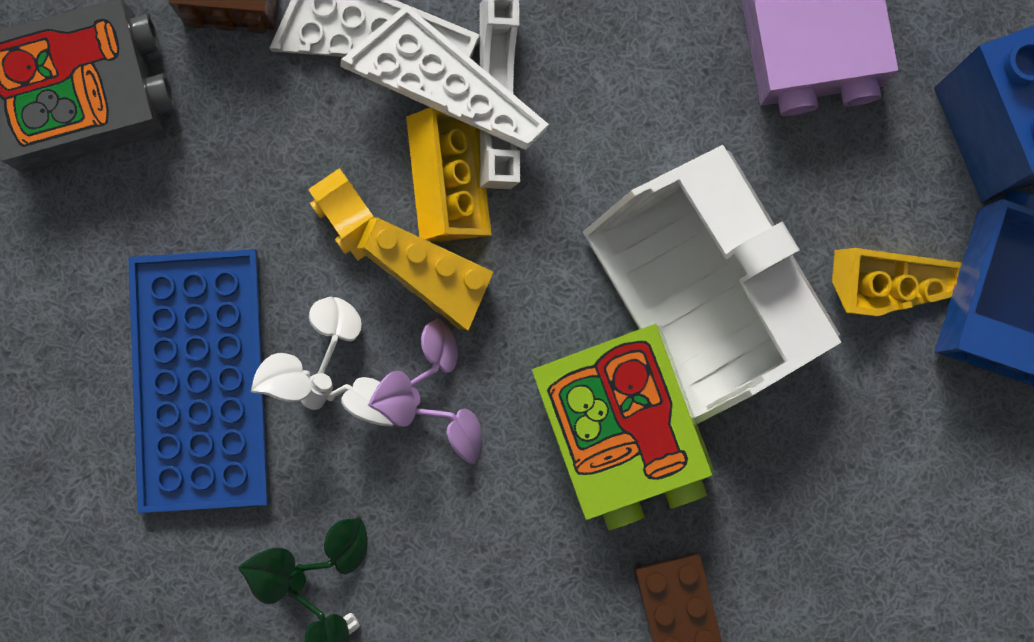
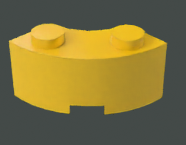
M339 168L308 189L315 199L310 204L320 218L326 215L339 234L335 240L345 254L351 251L358 261L366 255L359 251L357 246L369 219L374 218V216Z

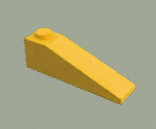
M860 248L840 249L834 251L832 283L846 313L881 316L889 312L904 310L916 305L952 297L962 262Z

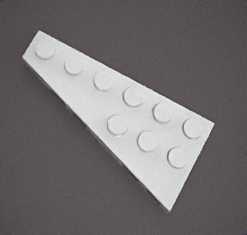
M291 0L271 43L270 50L272 52L345 57L406 4L397 0ZM409 6L469 58L472 57L480 39L479 34Z
M407 4L341 59L340 67L525 150L546 132L549 125Z

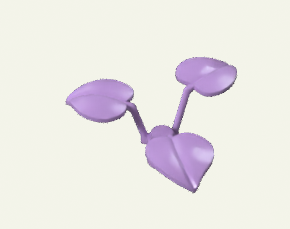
M436 317L425 326L421 337L423 353L427 360L433 363L432 367L411 381L402 371L389 373L377 386L368 406L380 412L391 423L399 427L411 424L416 414L448 418L451 423L447 427V435L451 446L466 462L476 464L480 455L482 434L480 423L472 411L461 409L455 415L451 412L419 409L416 407L420 404V394L413 386L436 373L439 368L444 373L452 372L458 360L457 344L450 328L442 319Z

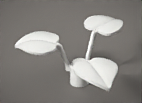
M327 297L318 300L313 304L309 312V321L312 327L322 335L332 336L317 374L310 377V372L302 369V364L297 357L286 353H277L266 358L254 376L251 387L252 393L268 395L286 402L301 401L305 407L317 410L323 407L326 400L333 401L336 396L345 392L341 398V403L351 415L380 426L394 425L380 412L368 406L373 393L380 384L378 380L361 377L355 380L353 386L346 384L332 391V381L328 375L324 374L338 338L345 341H354L361 331V319L358 312L351 304L340 298Z

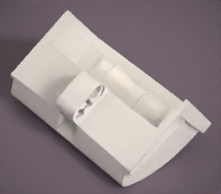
M724 145L631 190L583 231L638 328L642 329L655 323L661 326L697 424L755 395L841 343L838 337L840 333L793 257L795 253L800 251L783 221L774 225L731 151H727Z

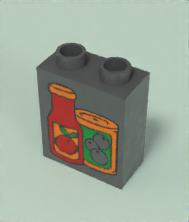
M108 0L0 30L1 161L21 173H26L166 134L167 129L163 114L176 110V103L166 75L162 73L152 76L147 54L160 51V43L150 15L136 16L123 0Z

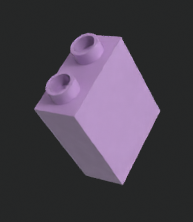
M742 0L760 106L778 103L780 115L794 116L816 110L819 107L817 97L840 93L843 106L864 105L879 100L882 97L880 87H884L898 72L885 0Z

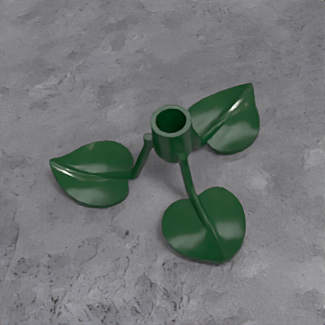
M359 517L343 519L335 523L325 536L324 551L326 556L330 558L327 562L306 565L297 564L295 567V558L289 550L271 548L254 555L241 564L238 569L246 579L252 594L260 602L275 604L288 592L289 597L296 599L318 617L319 621L313 622L307 627L305 642H348L349 629L346 620L338 614H330L325 618V614L298 594V591L304 587L306 582L304 571L331 568L335 565L336 570L340 574L346 575L353 572L361 564L366 554L368 541L366 527L363 520Z

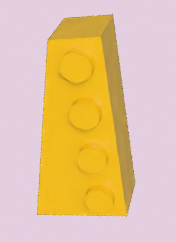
M380 218L369 219L357 246L359 251L388 274L395 277L404 287L415 293L429 307L450 321L449 323L459 330H469L493 271Z

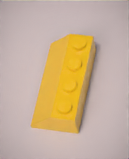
M431 107L406 116L419 237L427 241L443 242L492 236L487 189L480 188V129Z

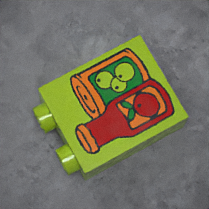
M655 323L532 369L586 520L603 515L608 530H613L645 518L640 501L665 493L671 509L707 496L702 479L712 476L715 471L660 325Z

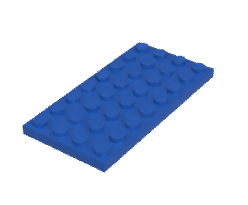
M256 249L128 257L138 513L269 505L264 394L251 392L254 376L263 362L258 251Z

